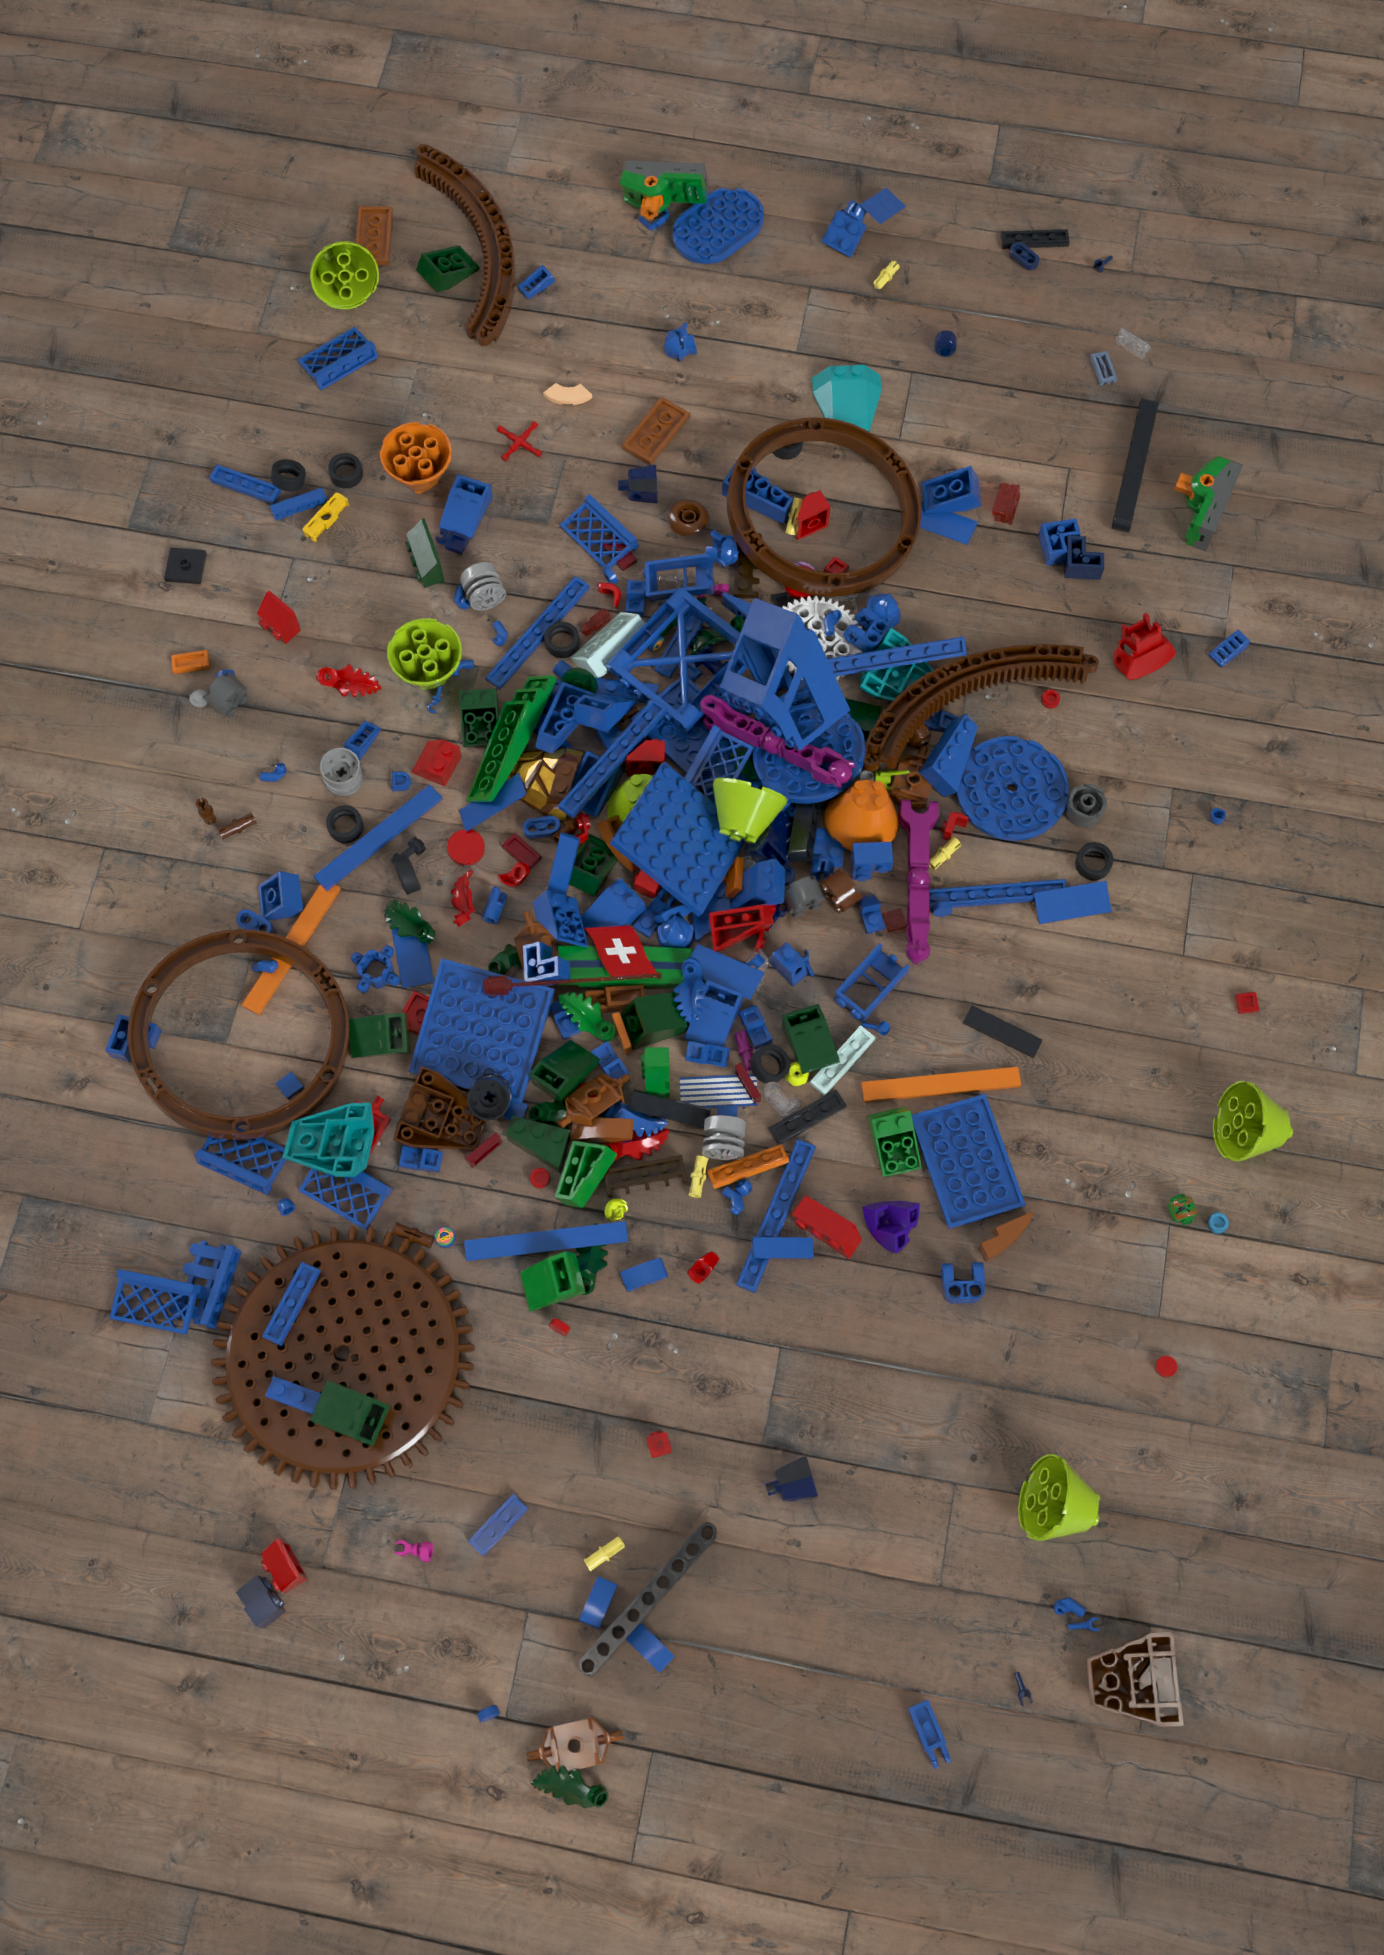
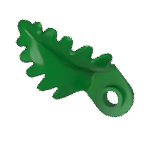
M568 992L558 996L560 999L559 1003L563 1004L562 1008L567 1009L565 1013L567 1015L573 1014L571 1021L580 1022L578 1025L579 1031L590 1032L592 1036L602 1041L609 1042L615 1038L616 1027L601 1017V1005L598 1002L591 1005L592 998L589 996L583 1001L582 993H579L577 997L575 992H572L570 996Z

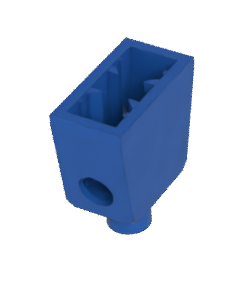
M787 942L778 948L768 960L792 987L807 976L805 960Z

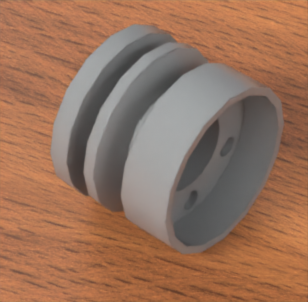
M481 562L465 569L460 576V583L474 610L493 608L500 604L506 596V590L501 580H499L497 570L492 563Z
M334 748L322 757L320 771L327 790L337 796H348L360 788L363 781L362 770L355 753L346 748Z
M723 1115L705 1118L704 1134L708 1137L703 1139L704 1147L702 1148V1154L717 1160H737L743 1158L744 1149L742 1148H744L745 1142L741 1139L745 1137L746 1121L738 1117Z

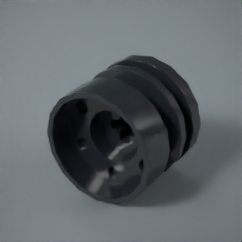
M489 1073L478 1077L472 1084L467 1097L468 1107L472 1114L486 1121L496 1120L503 1116L511 1101V1086L505 1078L498 1074ZM488 1091H490L491 1094L495 1093L493 1099H491L490 1096H486Z

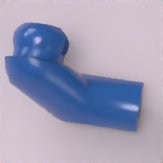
M458 585L453 600L460 609H468L470 606L469 600L464 597L465 592L462 585Z
M277 763L273 772H261L260 780L279 781L287 772L285 764Z
M261 960L253 963L251 968L253 972L273 973L278 968V963L275 960H270L269 962Z
M726 1186L722 1194L731 1200L732 1207L730 1212L734 1215H739L740 1211H743L744 1208L742 1196L729 1186Z
M1071 1597L1059 1599L1054 1603V1611L1058 1615L1072 1611L1081 1618L1087 1610Z

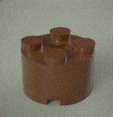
M841 868L837 869L820 883L824 897L827 900L830 898L834 904L832 906L838 914L845 912L863 898L860 891L856 893L854 881L844 870L841 871Z

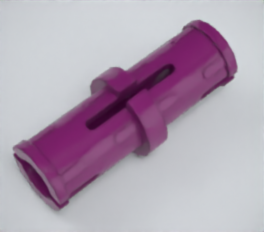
M740 1031L742 1039L739 1032H736L734 1037L739 1048L738 1054L742 1056L745 1070L751 1071L749 1063L753 1056V1047L749 1044L746 1031Z

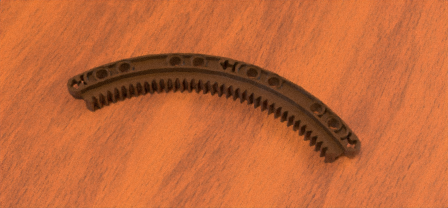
M421 144L416 149L417 158L420 161L414 162L416 178L419 179L421 177L422 181L426 180L427 184L431 183L432 187L436 186L438 191L441 190L442 194L446 193V197H450V201H454V204L458 205V208L462 210V213H465V217L471 222V226L474 227L484 256L483 286H481L480 297H478L474 312L471 313V317L468 318L469 322L465 323V327L470 339H473L475 336L479 345L488 346L493 340L496 342L501 335L514 297L516 272L509 228L500 207L476 176L442 151L427 144Z
M1030 644L990 649L949 662L911 684L883 712L866 742L863 769L869 772L876 771L879 768L880 762L887 763V769L896 768L906 743H909V739L913 737V733H916L917 729H920L921 724L924 725L925 720H929V716L933 717L934 712L938 713L939 708L944 709V705L948 706L949 701L955 702V698L959 700L961 695L966 697V694H972L973 690L978 692L979 687L984 690L985 685L991 688L992 684L998 686V682L1003 685L1005 681L1012 683L1013 679L1016 682H1019V679L1025 682L1026 678H1029L1030 681H1033V678L1040 681L1041 677L1045 681H1047L1048 677L1052 681L1055 678H1058L1059 681L1065 678L1066 682L1072 679L1073 683L1080 680V683L1083 684L1087 679V674L1094 673L1097 670L1099 660L1096 656L1083 654L1084 647Z

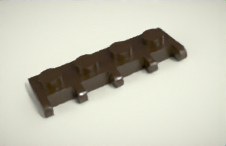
M737 543L739 553L735 563L734 597L759 598L758 592H752V584L758 585L760 583L759 578H753V569L758 568L748 559Z
M682 1155L609 1168L604 1175L608 1198L612 1197L611 1190L625 1188L626 1194H630V1186L645 1184V1189L650 1190L649 1183L664 1180L667 1187L670 1186L669 1179L682 1177L683 1183H688Z

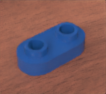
M555 816L530 818L523 823V833L531 839L553 836L560 830V821ZM531 828L536 829L534 832L529 831Z
M248 909L238 913L236 921L241 928L262 931V927L266 926L265 932L273 933V924L269 920ZM250 917V922L246 923V919Z

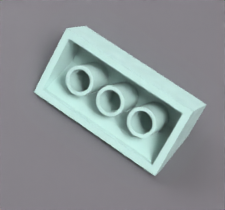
M620 612L570 657L571 661L579 668L586 669L592 673L595 678L603 677L607 673L605 664L644 625V622L638 614Z

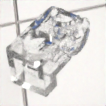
M772 1081L765 1085L764 1098L782 1119L787 1118L799 1109L800 1102L795 1097L790 1100L781 1091V1086L777 1082Z

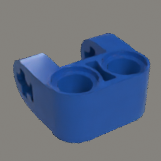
M861 608L856 615V620L860 625L868 629L867 632L856 625H849L843 635L849 643L863 652H871L875 650L888 631L889 624L872 610Z
M972 1262V1281H954L952 1263H941L942 1289L944 1299L947 1302L961 1304L980 1301L985 1293L983 1262ZM972 1287L978 1289L979 1295H971L969 1289ZM955 1288L959 1292V1296H951L949 1289Z

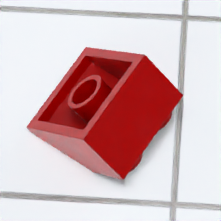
M820 490L811 492L804 497L797 517V540L828 527L831 506Z
M268 590L257 612L258 623L264 630L268 629L277 641L281 640L286 644L301 629L295 612Z
M443 739L428 741L411 772L445 787L462 757L460 747Z
M659 739L646 740L626 757L627 777L640 774L653 776L660 764L665 762V741Z
M278 1538L261 1553L263 1558L261 1564L266 1572L270 1571L273 1579L271 1582L276 1591L280 1590L282 1593H287L308 1579L287 1541Z

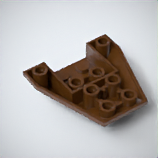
M421 1066L398 1120L393 1140L414 1148L474 1151L486 1120L479 1119L472 1114L468 1107V1096L442 1074Z

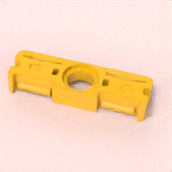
M335 493L303 527L304 535L307 538L310 536V539L316 542V538L324 529L328 530L339 518L338 514L346 505L349 506L348 499L340 493ZM325 514L331 516L328 520L321 519Z

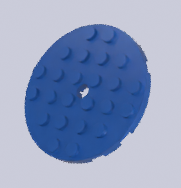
M815 703L800 704L789 709V713L801 738L822 723V718ZM846 713L809 743V745L820 749L828 747L841 754L844 759L855 763L850 779L846 783L841 784L842 787L814 780L809 771L784 760L783 757L780 758L778 754L768 753L765 748L761 749L754 746L753 762L760 782L764 787L782 794L789 802L816 803L840 794L855 781L863 767L866 744L859 724L850 717V714ZM768 722V723L765 725L766 728H767V727H770V730H771L772 726H771L770 722ZM825 762L819 767L828 772L831 763Z
M1002 736L982 742L970 752L958 791L956 792V798L963 814L969 817V822L977 829L998 839L1019 841L1037 837L1056 824L1066 807L1069 784L1062 764L1053 753L1050 754L1045 750L1043 745L1030 739L1029 741L1018 739L1017 736ZM1014 785L1017 790L1015 792L1007 789V786Z

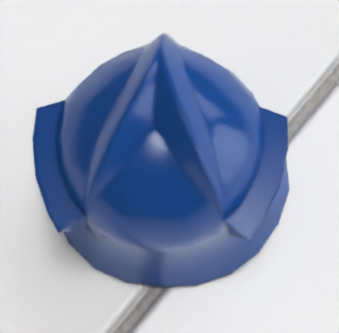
M686 322L678 329L667 332L663 346L666 355L671 359H678L679 362L687 355L697 354L693 334H687L686 327H688V324Z
M714 529L710 534L713 537L712 547L706 546L705 554L708 553L713 563L725 569L727 565L737 561L739 550L734 541V536H724Z
M891 593L870 596L867 608L885 619L889 624V629L895 627L901 619V613L897 601Z
M674 915L658 926L657 940L661 947L689 948L694 941L693 925L689 924L682 917Z

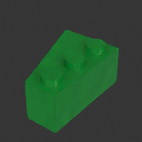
M645 1047V1054H641L642 1079H645L646 1092L670 1098L669 1047Z
M573 1141L555 1198L566 1206L583 1208L618 1154L605 1145Z

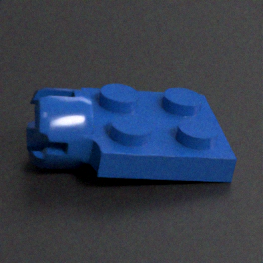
M851 200L843 212L837 210L821 242L851 258L867 228L863 224V219L867 212L860 204Z
M817 827L813 858L811 861H805L811 863V876L816 877L818 881L820 873H824V880L833 873L835 867L842 868L845 848L842 847V844L835 838L832 839L827 829Z

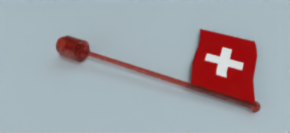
M630 925L584 928V930L593 941L599 959L610 977L512 983V979H508L507 975L488 976L487 979H483L484 995L502 996L509 995L512 987L643 978L660 979L662 975L660 972H656L648 960L638 935Z

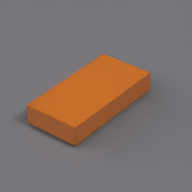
M208 650L171 655L172 671L174 674L210 669Z
M740 857L734 860L727 872L726 897L730 899L742 891L744 859Z
M619 1012L613 1013L612 1020L625 1055L631 1054L632 1045Z

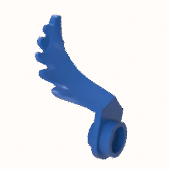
M687 958L682 963L684 981L674 988V992L679 993L674 998V1001L681 1002L677 1006V1010H683L680 1016H686L684 1020L689 1022L690 1025H694L695 1021L698 1020L696 1015L700 1014L697 1008L702 1007L698 1000L704 999V995L700 991L705 990L707 985L702 981L703 973L700 962L695 958ZM688 966H692L694 970H690Z
M621 1101L614 1103L600 1113L602 1118L634 1120L633 1130H635L638 1137H641L644 1131L648 1137L651 1136L652 1131L654 1134H657L658 1129L661 1131L668 1124L666 1119L656 1116L649 1117L650 1115L629 1110V1105Z

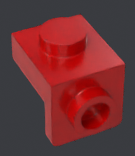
M951 812L948 821L943 822L941 829L944 832L943 839L947 841L951 839L955 825L966 828L969 817L960 812Z
M655 1431L649 1434L650 1437L646 1438L652 1458L672 1452L667 1432Z

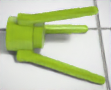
M876 770V781L882 782L885 786L884 788L891 791L892 787L887 786V784H891V776L908 774L909 770Z

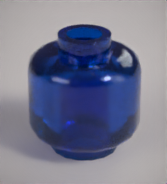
M948 330L939 332L935 337V352L942 357L953 355L957 348L956 335Z

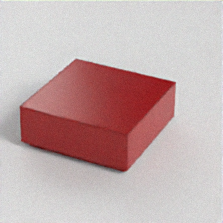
M834 556L824 568V572L845 573L849 569V565Z
M1256 992L1238 993L1235 995L1238 1014L1256 1013L1259 1011Z

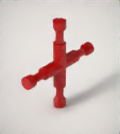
M535 421L520 436L508 432L501 425L497 428L499 433L505 434L507 438L514 442L509 447V450L501 456L503 461L506 462L511 453H514L520 446L528 451H532L537 457L542 455L541 450L535 449L530 443L525 441L530 436L531 431L538 427Z

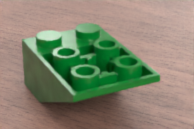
M906 1106L867 1115L883 1177L922 1169L911 1111Z
M563 1252L554 1255L520 1272L530 1312L586 1293L575 1253Z

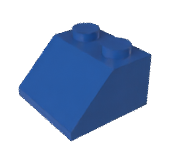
M279 871L258 886L260 910L263 918L269 921L290 918L303 910L299 875Z

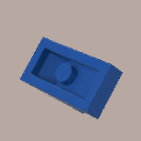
M874 894L864 896L857 902V906L866 934L885 930L886 926L880 911L881 902Z
M557 1001L551 1004L549 1010L563 1040L581 1033L578 1029V1022L571 1021L573 1014L567 1015L565 1013L567 1009H563V1004Z

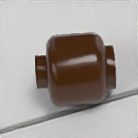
M926 723L924 725L921 724L920 729H917L916 733H913V737L909 739L911 747L919 749L920 746H926L930 742L931 732Z

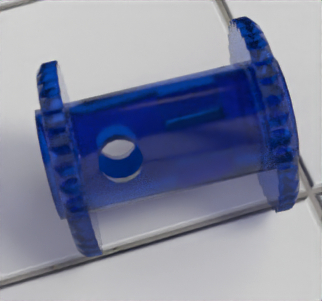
M710 645L706 646L699 654H711L713 647ZM721 660L695 662V666L700 667L704 665L715 676L729 661L724 663Z

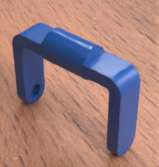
M666 209L661 211L664 215L652 224H649L641 216L638 220L648 230L652 231L669 219V211Z

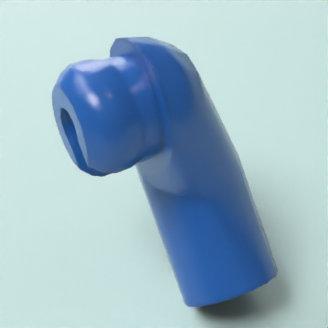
M831 611L824 618L827 636L835 634L834 625L842 617L841 611Z
M496 621L492 625L497 632L496 637H493V643L497 646H502L506 642L508 632L500 621Z
M461 660L451 676H458L460 669H474V660Z

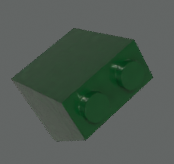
M675 992L634 998L620 1014L632 1045V1050L678 1036L688 1027L687 1021L684 1020L686 1017L680 1016L682 1010H677V1006L681 1003L674 1001L676 997Z

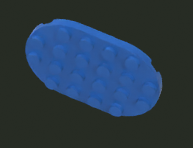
M727 187L717 189L708 194L706 204H694L677 218L673 226L674 246L684 258L691 262L700 264L719 263L758 235L764 223L763 206L755 195L744 189L727 190Z

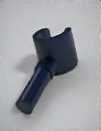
M1110 255L1105 260H1095L1093 268L1100 266L1098 272L1101 273L1104 265L1111 261L1113 256Z
M1020 1672L1014 1673L1019 1686L1018 1698L1020 1704L1024 1706L1023 1697L1030 1698L1032 1704L1031 1692L1025 1688Z

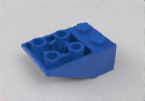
M458 474L450 489L439 529L472 540L493 498L491 485Z
M609 693L585 694L574 703L575 720L578 724L608 732L637 704V701Z
M546 890L533 901L537 920L556 940L585 948L588 946L577 898Z
M707 980L705 983L707 988L702 990L704 999L698 1000L702 1005L701 1008H697L700 1011V1014L696 1015L698 1020L695 1021L694 1025H689L685 1039L724 1046L743 1003V994Z

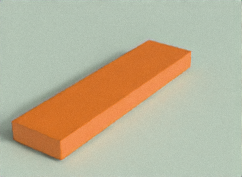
M782 1144L707 1170V1175L713 1188L716 1189L789 1163V1158Z

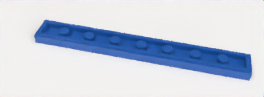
M575 576L489 672L485 680L501 690L545 640V632L548 627L556 622H561L590 589L589 584Z
M965 636L829 658L827 660L836 677L967 655Z
M652 699L560 802L558 808L574 818L625 761L626 757L633 752L663 718L668 709Z
M429 784L315 874L314 879L328 891L443 800L442 796Z
M1066 879L929 889V910L933 909L932 907L935 903L941 901L950 902L952 908L1035 902L1034 893L1066 888Z
M797 1139L790 1155L789 1163H787L756 1237H779L815 1151V1145ZM751 1248L736 1286L755 1293L769 1259H752Z
M626 1221L465 1240L466 1261L628 1242Z

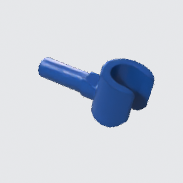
M804 949L806 956L802 958L805 960L806 969L810 977H813L815 974L809 963V951Z
M757 954L752 960L744 964L754 965L758 969L766 960L760 954Z
M882 1021L879 1026L865 1022L862 1023V1027L874 1029L883 1036L887 1035L891 1029L890 1024L886 1021Z
M1095 1617L1088 1619L1086 1622L1068 1624L1069 1630L1087 1629L1090 1632L1101 1629H1094L1092 1627V1621L1099 1620Z

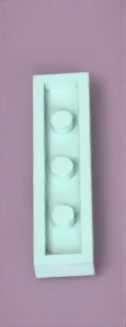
M860 1025L837 1051L840 1063L822 1068L810 1081V1085L825 1096L875 1041L876 1037Z

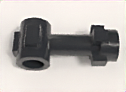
M414 837L408 842L409 848L401 854L396 852L391 861L394 862L406 856L410 857L414 853L418 856L426 850L425 844L421 839Z

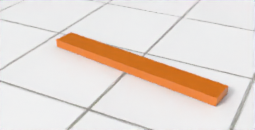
M319 885L285 938L304 947L341 891V888L334 885L326 891ZM274 957L271 960L277 961L278 968L273 973L263 972L242 1003L243 1008L260 1016L291 968V965Z
M1009 1067L861 1082L863 1101L867 1103L1021 1087L1019 1068Z

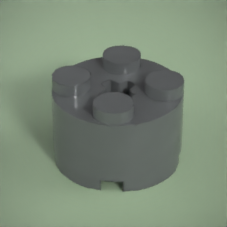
M227 673V676L224 674L220 675L208 688L211 691L209 696L205 695L206 702L219 713L228 717L234 715L236 712L235 708L239 704L243 705L249 698L247 687L231 673Z
M1084 784L1083 786L1075 787L1066 803V818L1079 827L1092 828L1101 820L1107 807V798H1105L1103 790L1094 784Z
M814 876L812 880L810 877L799 879L789 884L790 889H785L784 902L789 913L794 918L803 915L805 910L811 909V911L819 909L825 899Z

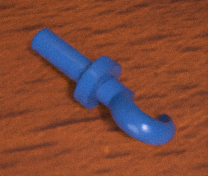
M438 686L436 695L432 696L433 702L427 707L430 713H436V710L431 711L430 707L437 705L441 701V698H439L443 689L441 686Z

